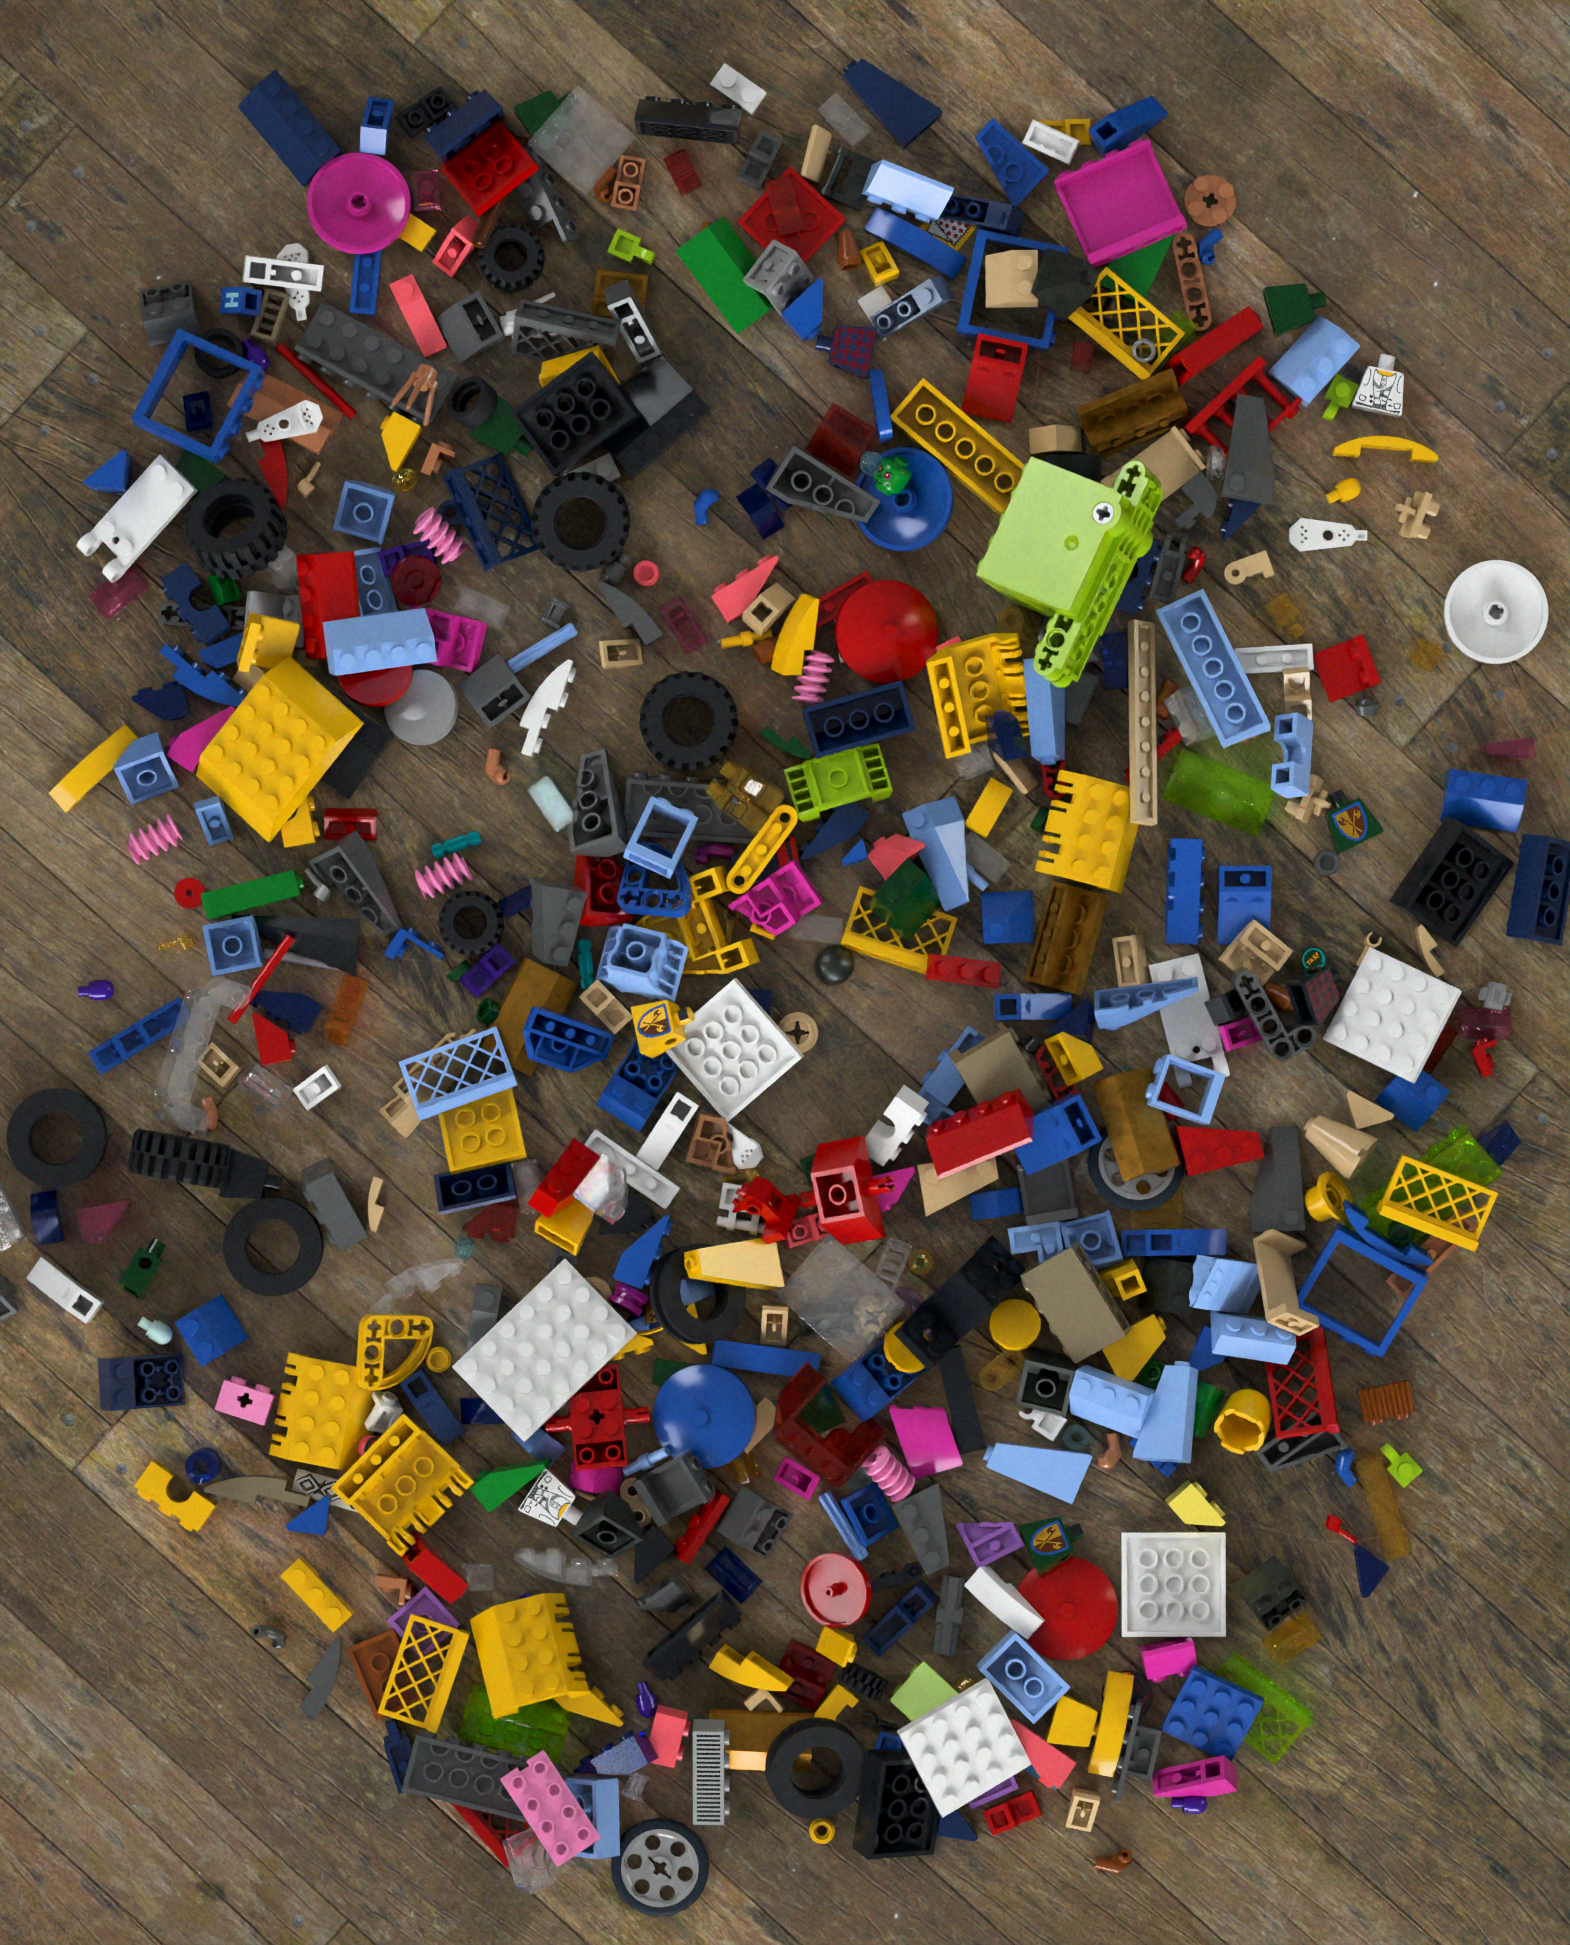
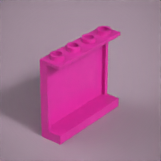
M1143 139L1136 140L1128 145L1129 148L1123 151L1113 150L1107 153L1104 159L1097 162L1095 160L1088 161L1081 165V169L1075 172H1071V170L1065 171L1054 180V186L1088 264L1093 269L1187 229L1185 218L1180 213L1149 139L1145 141Z

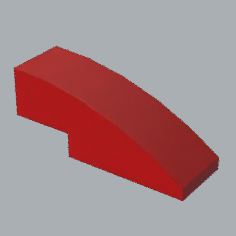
M258 439L266 457L257 462L281 510L287 508L289 494V473L282 440L264 442Z

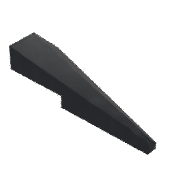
M232 915V919L251 915ZM254 916L260 937L279 945L287 934L295 940L288 950L310 959L313 958L331 968L335 967L347 972L350 976L356 977L361 929L360 919Z

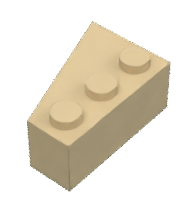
M995 1157L942 1179H939L933 1162L917 1165L925 1216L999 1179Z

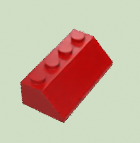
M319 551L296 555L306 658H327L323 622L361 617L354 551Z
M1020 1088L1012 1092L1007 1091L993 1100L983 1101L976 1107L966 1111H959L947 1119L937 1120L927 1127L926 1142L939 1179L1033 1141L1034 1111Z

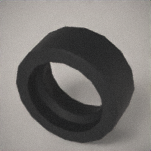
M212 328L199 337L208 342L217 338L228 340L234 348V354L245 358L244 347L240 339L227 329ZM196 347L194 348V356L199 368L210 377L216 379L228 378L236 374L240 369L232 364L225 368L217 369L211 367L205 360L204 351Z
M472 376L465 378L456 385L448 398V413L464 427L474 428L480 426L493 414L497 406L498 396L496 390L481 377ZM480 393V397L475 405L464 412L469 400Z

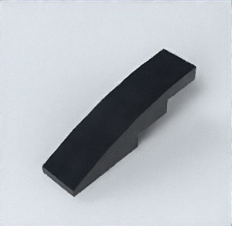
M960 1344L954 1345L938 1363L960 1454L985 1449L986 1446Z

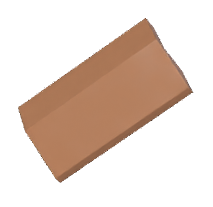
M247 372L238 383L227 403V408L231 409L250 372ZM265 373V379L262 382L263 387L259 391L256 390L252 398L254 399L253 406L249 413H244L243 416L258 423L304 400L318 404L323 420L317 432L287 439L319 455L329 436H333L344 413ZM287 420L279 422V427L282 429H286L289 426Z

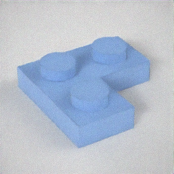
M1059 1221L1007 1228L1011 1254L1037 1251L1040 1264L1063 1251Z

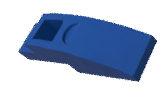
M165 644L159 651L179 668L172 676L173 678L210 701L237 708L248 695L241 688L236 691L229 684L232 680L221 670L218 674L211 670L204 677L203 674L206 671L195 661L190 665L184 659L187 654L176 645L171 648Z
M1227 1229L1121 1230L1122 1256L1227 1255Z

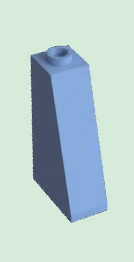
M1174 1361V1366L1165 1365L1133 1451V1458L1144 1461L1191 1463L1198 1369L1190 1367L1189 1362Z
M995 1441L993 1447L988 1446L983 1460L987 1461L985 1466L989 1469L1072 1504L1093 1456L1085 1452Z

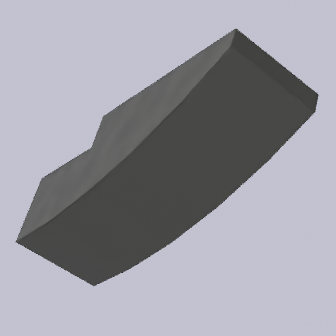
M603 581L597 583L624 630L633 625L646 647L664 637L654 620L633 599Z
M339 1635L306 1679L314 1687L299 1708L314 1719L318 1717L325 1706L339 1672L343 1638Z

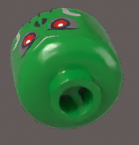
M895 456V458L885 457L873 474V479L876 482L875 487L889 496L900 494L912 476L910 469L907 467L909 463L900 456Z

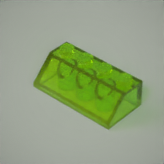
M1181 749L1161 799L1258 836L1276 792L1271 790V783Z
M473 1683L466 1703L458 1739L486 1745L496 1750L513 1752V1755L517 1756L526 1755L532 1757L541 1750H544L551 1762L558 1763L573 1712L561 1707L536 1702L518 1707L519 1713L494 1719L486 1686ZM523 1740L527 1752H520L514 1744Z

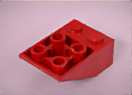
M978 333L961 411L965 414L1011 424L1029 344Z

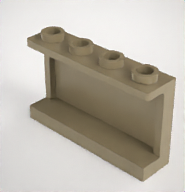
M1001 1022L998 1024L999 1032L961 1054L956 1048L948 1053L977 1105L983 1101H990L1000 1097L1001 1094L1007 1091L1012 1092L1019 1088L1034 1113L1050 1105L1049 1101L1052 1098L1045 1086L1040 1088L1038 1082L1041 1081V1078L1035 1068H1029L1027 1065L1030 1058L1023 1047L1018 1049L1016 1042L1019 1039L1012 1027L1007 1029Z
M1078 1240L1060 1253L1033 1268L1026 1269L1021 1274L1024 1289L1032 1294L1037 1310L1042 1315H1045L1052 1334L1056 1337L1058 1336L1063 1344L1062 1348L1065 1355L1072 1359L1074 1364L1120 1340L1131 1331L1132 1327Z

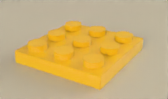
M513 1087L438 1114L451 1175L527 1157Z

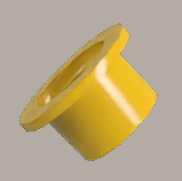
M1323 1173L1319 1176L1317 1185L1305 1192L1304 1202L1308 1212L1318 1222H1325L1333 1217L1341 1221L1348 1219L1342 1203L1345 1199L1353 1203V1199L1347 1185L1335 1173Z

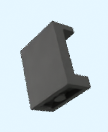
M1069 1158L1030 1175H1026L1021 1164H1016L1026 1226L1079 1218L1074 1198Z
M691 1449L642 1473L632 1483L658 1527L667 1524L671 1518L701 1503L706 1504L710 1502L717 1494L712 1480L707 1478L700 1460L694 1456Z

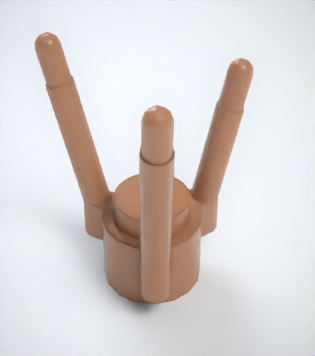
M420 364L417 371L412 372L409 380L393 399L392 405L398 403L412 384L415 388L406 404V409L411 408L420 390L427 391L430 389L423 422L424 426H427L431 415L435 390L439 384L435 381L438 372L429 365Z

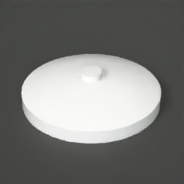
M1504 560L1484 561L1466 569L1452 583L1444 602V623L1452 642L1468 657L1488 664L1508 663L1526 655L1540 641L1548 622V601L1539 581L1524 567Z

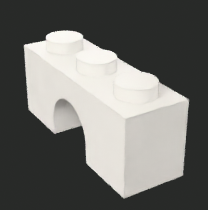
M903 1085L883 1113L893 1121L895 1127L888 1126L878 1119L865 1137L868 1156L881 1166H884L888 1159L894 1161L902 1150L899 1144L901 1142L906 1144L915 1131L911 1129L913 1125L916 1124L919 1127L928 1115L924 1110L929 1102Z

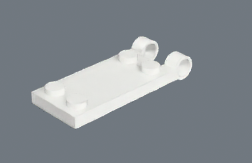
M159 455L91 532L85 534L78 541L77 547L85 556H89L104 542L117 555V558L110 561L104 567L102 573L110 582H116L198 490L164 455ZM116 537L119 538L118 544H115L114 539Z
M1199 953L1149 965L1148 969L1152 983L1197 977L1198 992L1159 1010L1170 1055L1188 1062L1211 1057L1214 1071L1226 1075L1225 1077L1230 1076L1218 1027L1214 1025L1204 1002L1210 1000ZM1194 1046H1198L1200 1048L1199 1053L1196 1054L1193 1052ZM1174 1067L1179 1089L1192 1086L1190 1073Z

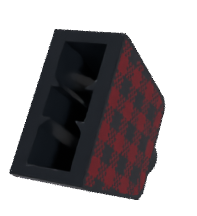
M1308 967L1284 981L1298 1024L1319 1026L1339 1002L1340 997L1336 983L1340 980V974L1337 970L1325 967Z

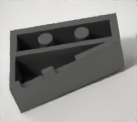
M937 1480L907 1495L903 1500L892 1503V1507L926 1576L950 1565L940 1488Z

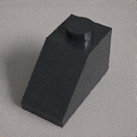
M629 1191L599 1229L598 1233L600 1235L635 1232L641 1227L646 1230L655 1219L651 1215L654 1209Z
M655 1524L650 1528L645 1525L641 1529L644 1535L643 1540L635 1545L634 1581L637 1584L675 1549V1545Z

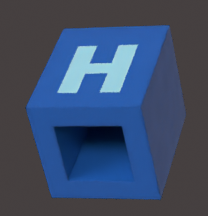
M247 287L222 288L220 314L234 317H260L262 291Z

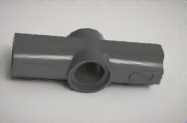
M943 1574L940 1601L937 1602L935 1614L936 1631L934 1634L933 1653L955 1655L958 1628H961L962 1598L964 1595L965 1577Z

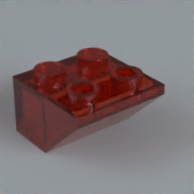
M833 402L806 450L850 477L876 436L877 429Z
M494 1203L464 1224L462 1231L468 1232L467 1237L482 1239L484 1234L492 1235L493 1241L508 1243L510 1238H516L521 1206Z

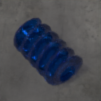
M212 1448L197 1450L188 1457L185 1464L186 1475L191 1481L198 1484L210 1482L218 1476L222 1468L221 1458L218 1452ZM200 1460L207 1463L205 1467L208 1470L207 1472L200 1469L202 1465Z

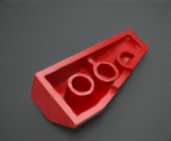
M576 855L573 884H576L588 893L579 925L598 927L633 921L632 914L625 913L617 903V894L623 869L621 865H618L615 855L609 857Z

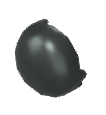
M833 944L832 946L825 947L814 960L815 975L820 982L828 986L843 984L854 970L852 954L841 945Z

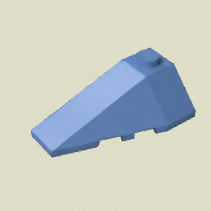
M956 797L926 803L903 813L902 816L911 838L921 841L926 845L919 853V856L945 912L970 902L966 866L965 820Z
M1197 977L1094 991V1013L1098 1028L1116 1030L1120 1026L1130 1024L1198 992Z

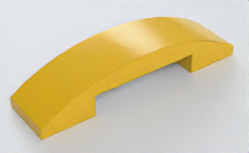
M1391 436L1358 438L1343 443L1332 450V456L1353 458L1360 456L1361 448L1410 451L1409 462L1436 463L1438 461V455L1427 447L1407 439Z
M125 724L73 768L49 794L67 813L86 796L85 794L114 769L113 765L133 740L139 738Z
M1108 1670L1103 1693L1104 1700L1095 1744L1092 1746L1088 1773L1114 1777L1129 1714L1134 1675Z

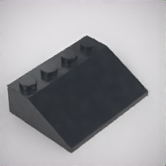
M645 96V100L639 99L634 119L636 134L739 145L742 110H737L738 106L723 104L722 108L712 107V103L697 102L696 105L686 104V101L682 99H671V102L660 101L661 98L655 96Z
M592 351L509 412L553 476H562L642 416L628 394Z
M662 355L655 357L622 386L642 416L603 444L604 448L632 480L711 413L706 403Z
M331 692L364 722L320 778L350 800L394 736Z
M1447 816L1389 902L1438 937L1457 948L1514 862L1464 823Z
M722 1588L646 1653L642 1665L663 1682L668 1678L673 1681L683 1672L681 1667L689 1661L692 1664L703 1655L700 1651L707 1644L710 1647L715 1645L722 1638L720 1633L727 1627L730 1630L736 1627L742 1621L740 1616L743 1614V1611Z
M890 1748L867 1750L852 1848L868 1860L934 1855L940 1814L907 1750Z

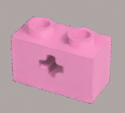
M232 1376L231 1380L225 1379L214 1410L260 1425H266L276 1394L270 1393L271 1388L261 1384H256V1387L246 1385L247 1380ZM248 1393L249 1399L253 1400V1402L244 1406L243 1400L239 1398Z

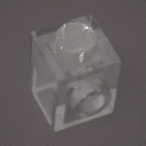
M975 744L970 745L971 752L957 756L958 762L954 763L959 777L964 776L966 781L996 769L987 744L976 748Z

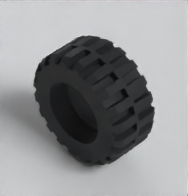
M571 472L555 478L544 487L535 501L531 526L535 542L542 554L556 566L563 567L565 570L587 572L588 570L602 568L607 563L609 564L622 551L629 535L630 515L625 498L612 482L590 472ZM577 497H584L595 501L605 515V528L602 535L594 543L586 546H576L568 543L561 537L556 526V517L561 506L568 500Z
M229 478L224 479L223 483L210 485V489L207 491L203 490L198 494V499L196 501L193 500L189 506L190 512L187 511L185 514L183 533L197 562L209 574L217 575L223 579H228L229 576L232 579H242L244 575L250 577L255 575L256 571L266 569L268 567L267 564L270 561L274 562L279 556L277 552L283 550L284 540H286L288 535L286 517L274 495L270 492L269 488L253 479H249L247 482L246 478H236L234 481ZM241 518H253L249 528L242 534L230 539H217L220 532L229 523Z
M697 671L672 673L653 685L654 687L647 693L643 705H641L639 721L641 734L649 751L656 759L668 767L682 771L702 770L719 762L729 752L730 747L735 741L738 729L736 705L726 687L712 676H707ZM683 697H695L702 700L709 706L713 714L714 721L711 733L704 741L696 745H682L675 742L665 729V714L669 706Z
M137 1129L133 1135L128 1169L129 1172L222 1189L226 1184L232 1150L230 1145Z

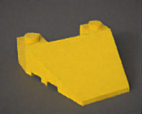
M725 865L711 868L690 877L692 904L690 911L685 916L674 918L645 915L634 925L665 933L667 938L679 941L689 948L682 974H728L760 962L752 938L728 945L712 903V897L730 891L726 884L728 873Z

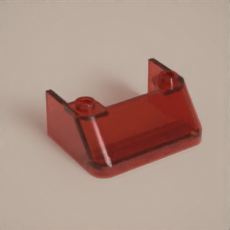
M806 1362L778 1394L772 1434L782 1447L830 1487L838 1488L843 1486L889 1433L871 1417L863 1423L861 1422L852 1433L845 1428H835L823 1438L797 1416L827 1382L824 1377Z

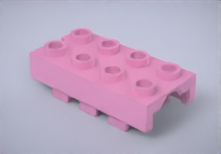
M541 1750L526 1760L528 1764L526 1768L519 1771L516 1767L501 1777L500 1780L555 1865L559 1867L601 1837L545 1751Z

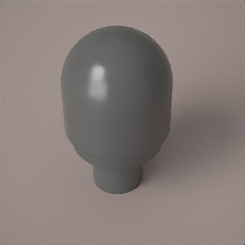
M621 551L616 560H612L609 564L607 563L601 573L602 581L611 586L617 585L626 573L627 568L624 565L630 556Z

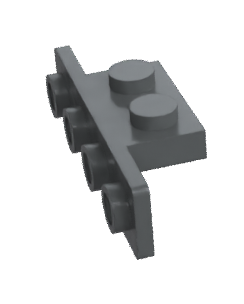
M537 145L525 146L523 149L539 169L514 190L532 229L539 230L554 221L564 243L578 240L580 237L577 232V225L569 215L566 201L558 191L556 179L548 169L544 153Z
M1137 1698L1136 1705L1131 1704L1128 1719L1132 1720L1130 1730L1125 1729L1122 1743L1127 1745L1125 1755L1120 1754L1117 1763V1769L1121 1770L1119 1779L1114 1778L1111 1794L1116 1795V1803L1121 1801L1126 1775L1151 1781L1162 1729L1138 1723L1142 1706L1141 1698Z

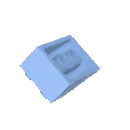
M1013 1629L976 1664L978 1669L1033 1724L1071 1688L1040 1654Z

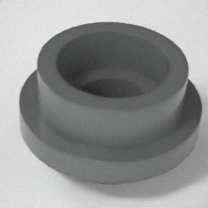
M1372 697L1359 698V702L1353 704L1354 709H1356V715L1359 716L1376 715L1377 708L1380 707L1379 702H1375Z

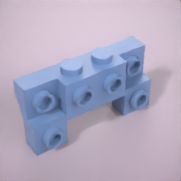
M969 1025L950 1050L946 1047L936 1059L940 1062L934 1071L929 1069L921 1079L925 1084L917 1094L929 1102L924 1110L928 1115L923 1120L929 1126L937 1120H944L955 1114L947 1106L964 1084L948 1053L957 1048L962 1054L986 1040L985 1037Z

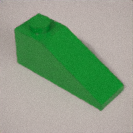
M544 1458L495 1467L490 1472L485 1469L474 1478L476 1483L470 1490L490 1513L545 1470L553 1461L551 1458Z

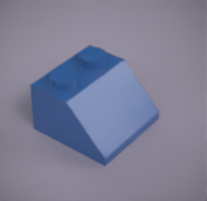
M1422 1070L1415 1084L1394 1074L1374 1101L1394 1114L1397 1119L1414 1132H1417L1437 1110L1450 1091Z
M222 1294L174 1322L201 1367L249 1338Z

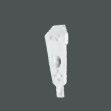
M300 243L289 244L282 249L276 258L308 263L309 251ZM285 287L286 294L291 295L289 304L290 307L296 310L297 321L307 320L305 308L310 304L309 290Z
M304 400L293 407L258 422L257 429L245 433L248 442L257 439L269 442L315 433L323 420V416L318 404ZM281 420L289 422V426L286 429L279 427Z
M1300 518L1289 528V543L1299 552L1352 546L1355 540L1367 541V530H1355L1349 524ZM1325 531L1332 532L1333 537L1331 540L1324 539L1323 534Z
M726 1122L727 1133L733 1136V1141L730 1144L734 1164L738 1169L755 1168L763 1159L760 1144Z

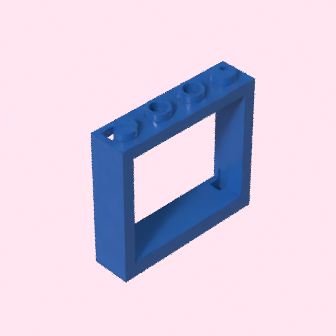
M978 229L956 334L977 338L978 333L1026 343L1029 344L1028 349L1047 352L1049 346L1054 347L1057 332L1052 331L1054 321H1059L1049 309L1042 340L969 325L985 243L990 241L1029 250H1038L1039 252H1044L1045 249L1050 248L1068 254L1069 248Z
M178 328L131 420L136 427L218 464L220 459H223L226 453L228 454L230 449L229 442L232 436H236L242 426L240 421L244 413H249L254 402L252 398L256 390L259 391L263 387L262 382L265 379V373L261 366ZM189 344L250 372L211 447L150 419Z
M1338 1222L1297 1291L1299 1309L1318 1316L1319 1327H1323L1324 1330L1330 1331L1331 1329L1337 1332L1339 1337L1347 1343H1357L1362 1346L1364 1352L1371 1356L1378 1355L1383 1357L1428 1282L1429 1272L1414 1264L1396 1260L1378 1251L1357 1232ZM1338 1242L1415 1283L1380 1343L1304 1301Z

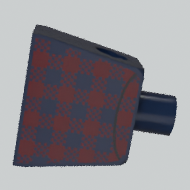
M836 326L833 337L818 334L815 350L830 353L828 365L867 380L878 328Z

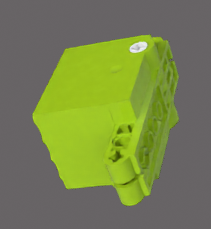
M1031 456L1029 462L1023 466L1022 477L1018 486L1014 487L1011 492V501L1007 509L1000 516L999 527L989 540V548L986 555L978 563L976 575L1005 598L1050 617L1046 626V634L1043 640L1036 646L1033 667L1039 675L1058 688L1068 686L1072 680L1078 682L1098 637L1103 635L1137 559L1144 556L1152 546L1153 534L1151 529L1154 524L1152 520L1165 492L1161 490L1160 479L1137 460L1126 463L1120 474L1114 478L1112 488H1109Z

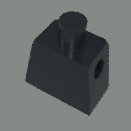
M231 1148L232 1153L226 1184L220 1189L219 1197L263 1199L265 1189L280 1192L283 1177L268 1174L270 1169L269 1162Z

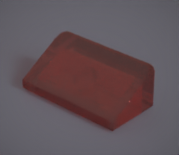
M1448 1023L1445 1024L1444 1031H1441L1422 1069L1428 1075L1433 1072L1458 1034Z

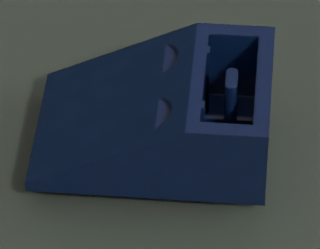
M182 1353L98 1358L101 1410L118 1411L185 1405Z

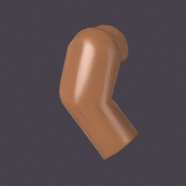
M488 749L486 774L497 785L507 784L510 781V774L499 764L501 750Z
M213 1096L200 1100L206 1119L198 1122L200 1131L203 1134L209 1131L212 1133L217 1126L218 1111Z
M1119 1432L1107 1434L1109 1449L1105 1454L1099 1455L1097 1458V1465L1102 1469L1113 1468L1122 1456Z

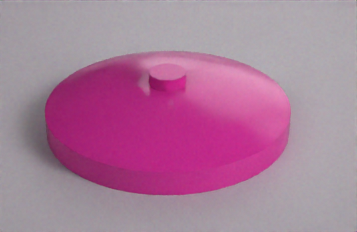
M356 152L343 154L331 159L317 171L308 189L307 212L312 227L328 245L346 253L368 254L389 246L401 235L410 215V192L404 177L390 162L373 154Z

